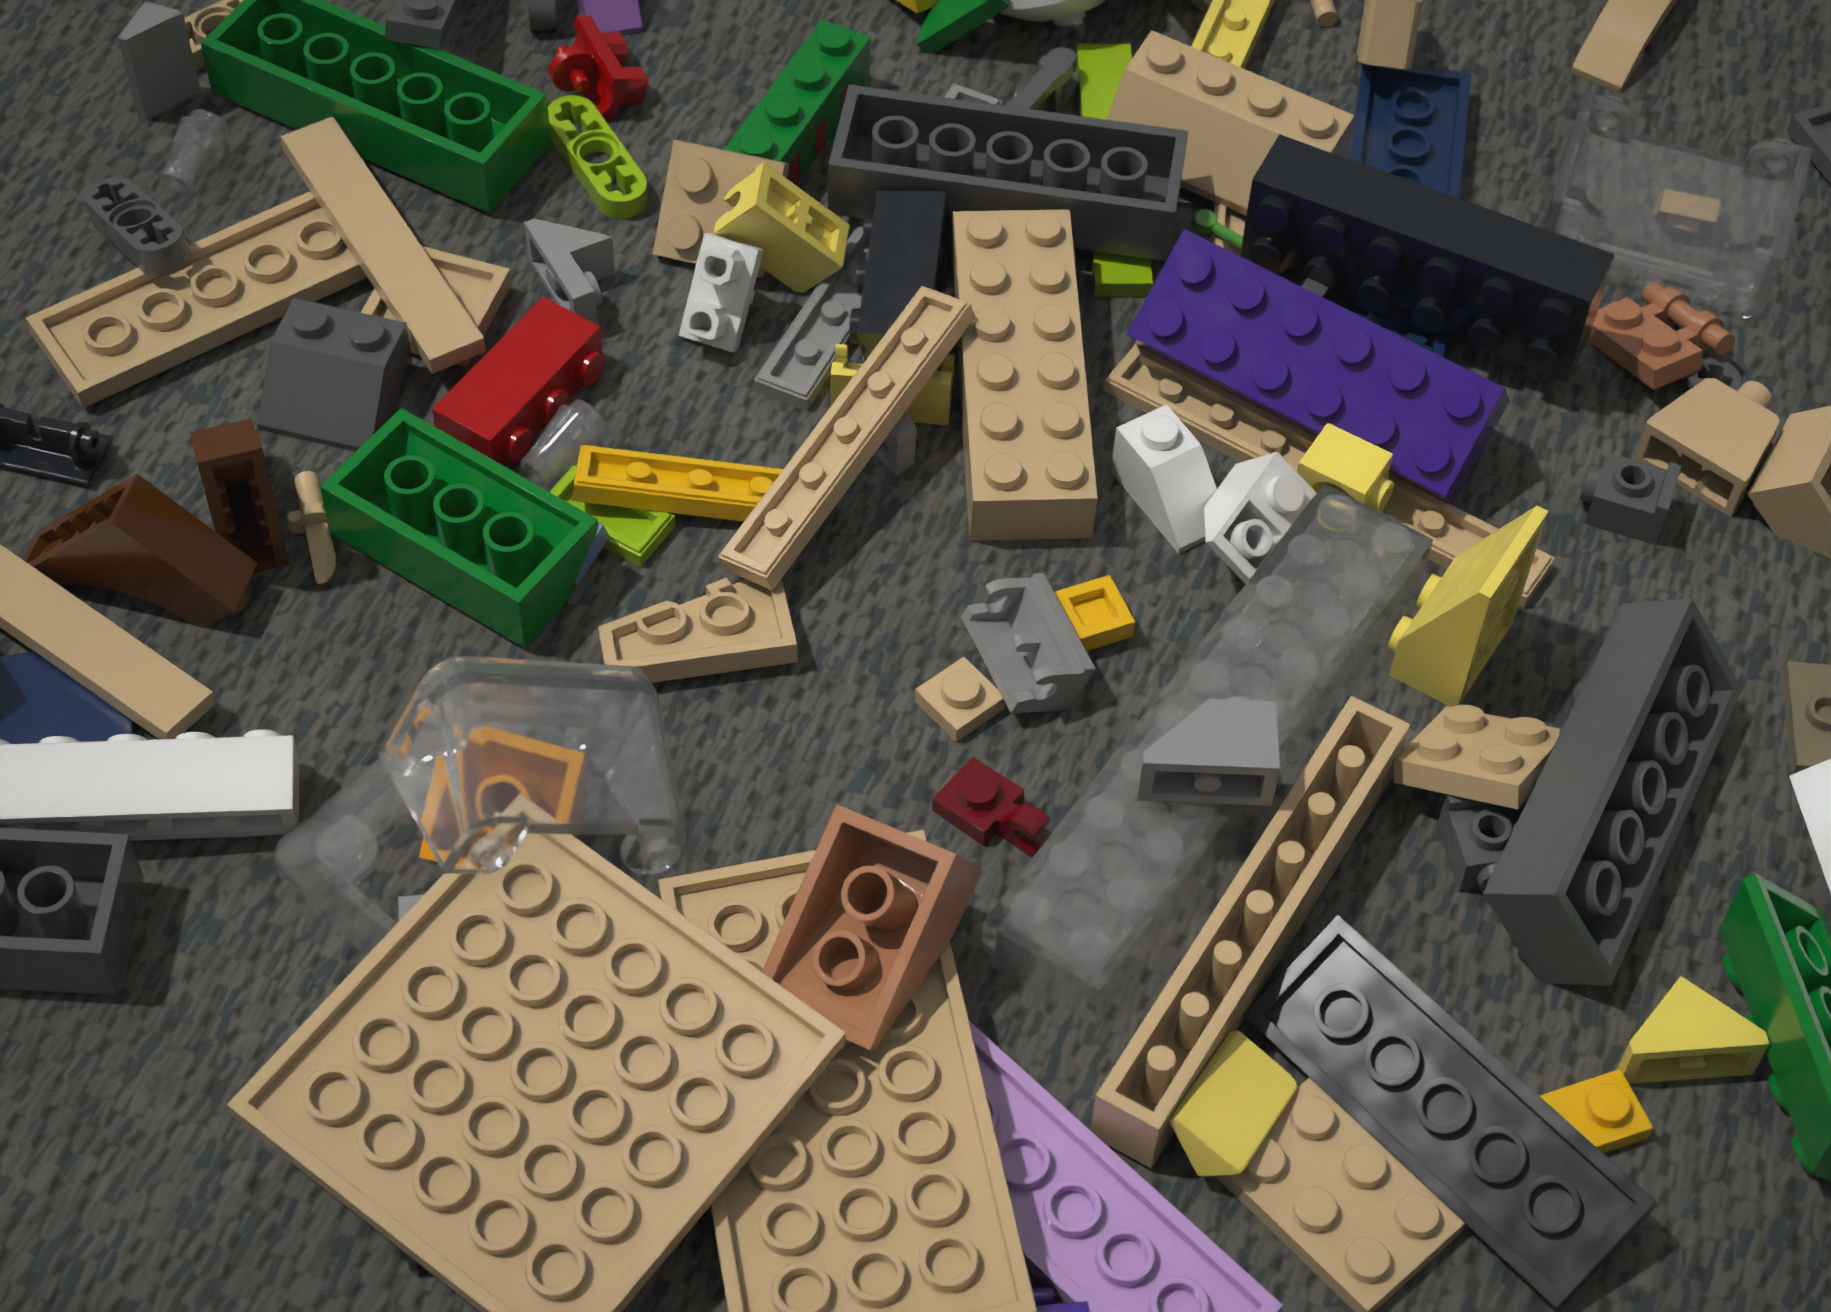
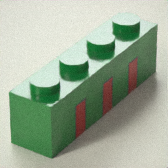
M821 19L724 150L790 163L787 179L797 185L838 128L848 86L867 87L869 85L871 37Z

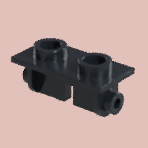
M0 403V466L89 485L113 440L112 436L91 430V426L87 422L71 423L44 416L37 420L32 418L31 413L8 409Z

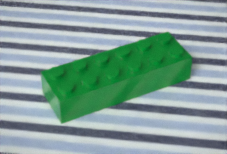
M243 0L201 42L212 93L297 130L333 116L360 157L488 213L495 208L551 144L547 94L441 49L386 40L385 26L324 0Z

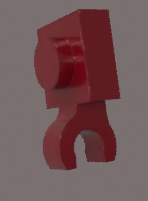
M974 757L932 798L933 812L982 846H985L997 834L1033 859L1049 842V837L1041 831L1049 823L1050 818L1039 808L1024 803L1023 788Z

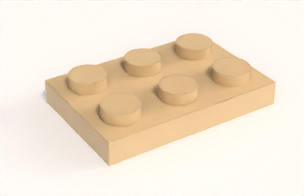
M1310 1077L1297 1088L1246 1168L1240 1174L1215 1176L1355 1312H1375L1461 1234L1466 1224Z

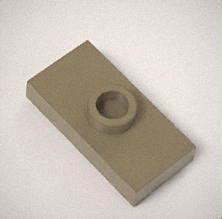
M1787 661L1782 671L1791 775L1831 758V665Z

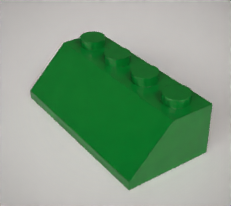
M400 408L320 486L328 527L332 535L524 648L565 606L599 528L598 519L403 408Z
M1753 873L1742 880L1719 928L1728 953L1723 957V964L1731 981L1743 992L1750 1013L1745 1018L1767 1033L1770 1044L1766 1050V1055L1773 1071L1768 1077L1769 1085L1778 1103L1789 1112L1797 1133L1792 1138L1795 1154L1802 1166L1810 1174L1831 1182V934L1821 910L1762 876Z

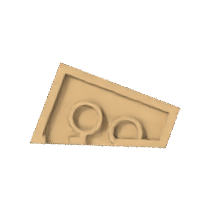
M727 578L706 585V595L679 605L666 600L598 626L608 689L798 662L797 642L782 579L772 591L747 579L731 584Z

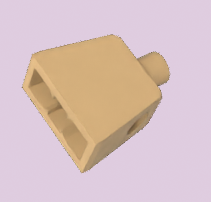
M1705 378L1646 422L1634 459L1666 470L1670 462L1682 465L1676 484L1732 517L1764 462L1781 422L1777 414L1769 410L1773 404L1772 395L1764 385L1756 381H1747L1736 391L1715 378Z

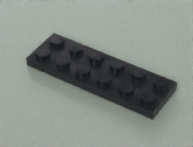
M1339 915L1329 923L1244 1014L1262 1034L1319 1085L1558 1311L1563 1308L1658 1206L1656 1200Z

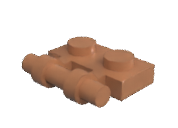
M1651 282L1644 287L1641 299L1648 304L1644 307L1626 297L1598 309L1591 335L1588 339L1590 344L1653 390L1701 370L1702 352L1710 348L1719 355H1725L1733 348L1735 343V337L1724 329V322L1710 311L1704 310L1699 312L1690 305V299L1687 295L1674 287L1665 288L1657 282ZM1676 324L1682 329L1675 331L1670 326Z

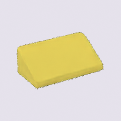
M1240 1031L1229 1032L1169 1119L1198 1176L1240 1174L1246 1168L1298 1088L1296 1080L1289 1072Z

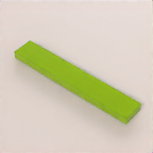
M1077 44L1078 68L1076 69L1080 116L1107 119L1125 68L1132 60L1131 44ZM1090 251L1094 297H1147L1153 286L1151 259Z

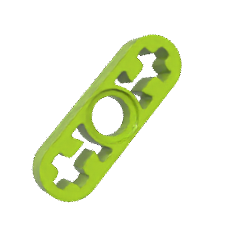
M577 95L563 96L551 102L548 106L551 140L601 212L615 219H628L642 213L648 204L646 177L595 105L587 98ZM568 119H571L576 124L581 123L582 133L577 136V129ZM593 152H603L611 156L608 161L599 164H592L583 160L584 156ZM616 177L617 185L627 195H623L618 190L612 191V179Z

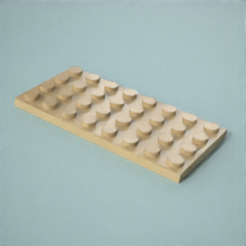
M924 830L907 833L926 841ZM816 850L658 879L661 900L762 972ZM950 941L876 1051H870L846 1040V1044L711 1204L728 1312H1037Z

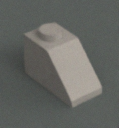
M1244 696L1230 697L1228 699L1209 698L1143 751L1137 786V801L1272 806L1280 772L1277 701L1253 700Z

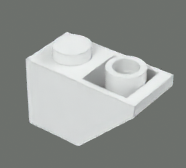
M1278 451L1237 463L1204 506L1205 542L1246 585L1254 584L1318 494Z

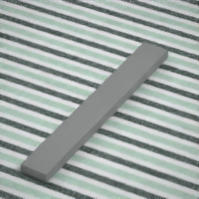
M954 83L944 96V98L1003 105V100ZM864 219L860 221L847 241L843 268L819 282L755 377V392L808 411L830 377L832 362H835V344L848 345V348L851 345L849 330L850 313L852 308L861 307L862 296H859L857 292V265L859 261H867L869 249H865L863 241Z

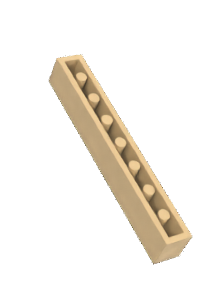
M1353 696L1349 698L1097 1092L1090 1131L1102 1142L1149 1168L1153 1167L1174 1133L1169 1122L1170 1117L1229 1032L1236 1031L1245 1017L1244 1014L1256 1000L1393 778L1394 758L1404 749L1410 728L1409 723Z

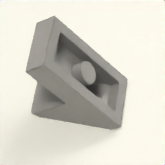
M539 219L524 222L528 260L556 304L598 325L596 306L602 304V295L597 281L615 274L613 241L610 236Z

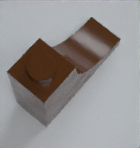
M252 418L190 432L215 532L258 563L253 573L290 565L258 430L254 429Z
M139 474L132 476L38 530L22 559L58 585H88L123 592L156 604L183 618L192 625L202 628L224 617L231 619L242 610L251 595V589L247 585L258 564Z

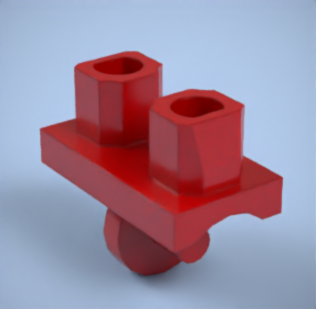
M576 16L574 22L577 30L576 39L571 47L564 45L556 50V56L549 65L548 74L555 87L559 90L582 93L585 98L595 105L605 121L608 122L616 118L619 106L642 103L648 86V78L641 67H624L628 55L627 43L620 32H601L592 16Z

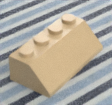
M1151 30L1125 68L1106 120L1189 131L1181 188L1247 215L1252 179L1279 134L1348 158L1354 115Z

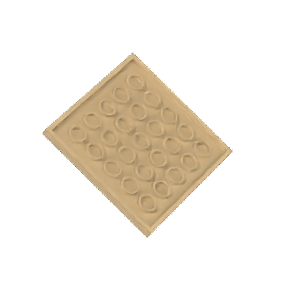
M516 796L232 1098L227 1106L234 1118L480 1312H622L846 1044V1032L519 796Z

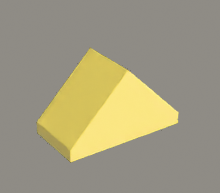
M1680 976L1630 1040L1617 1070L1621 1069L1629 1084L1753 1075L1770 1043L1766 1031Z

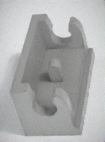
M1033 573L1031 578H1003L986 584L985 588L990 597L1003 598L991 604L983 602L968 605L961 618L1010 713L1060 711L1071 707L1096 668L1045 574Z

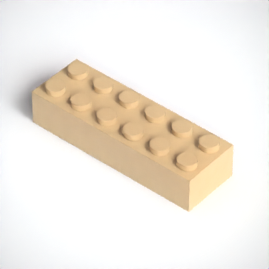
M1070 209L953 211L950 251L953 297L971 303L975 314L974 320L956 343L970 541L1092 538L1098 497Z

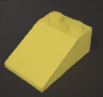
M1539 506L1533 507L1457 555L1442 577L1435 574L1429 577L1416 603V607L1420 610L1413 619L1403 616L1389 640L1387 649L1395 653L1389 676L1450 707L1462 703L1513 625L1548 515L1547 510Z

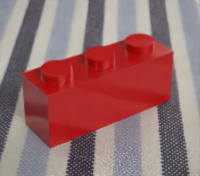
M542 297L432 408L435 427L503 466H506L510 461L514 463L520 461L528 452L532 438L547 422L549 424L556 423L566 411L569 399L583 385L591 386L599 378L605 364L601 327Z

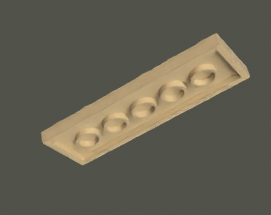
M310 191L190 244L191 259L177 271L164 275H149L136 268L26 317L31 335L81 407L85 408L283 317L293 298L316 302L368 278Z

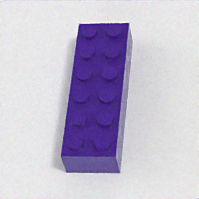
M1183 229L1127 332V335L1137 346L1318 437L1325 425L1329 423L1393 453L1389 474L1453 505L1510 402L1504 387L1186 229Z

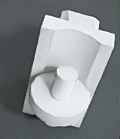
M704 233L678 336L729 352H736L742 337L749 305L753 303L755 295L754 286L764 249L735 242L712 233Z

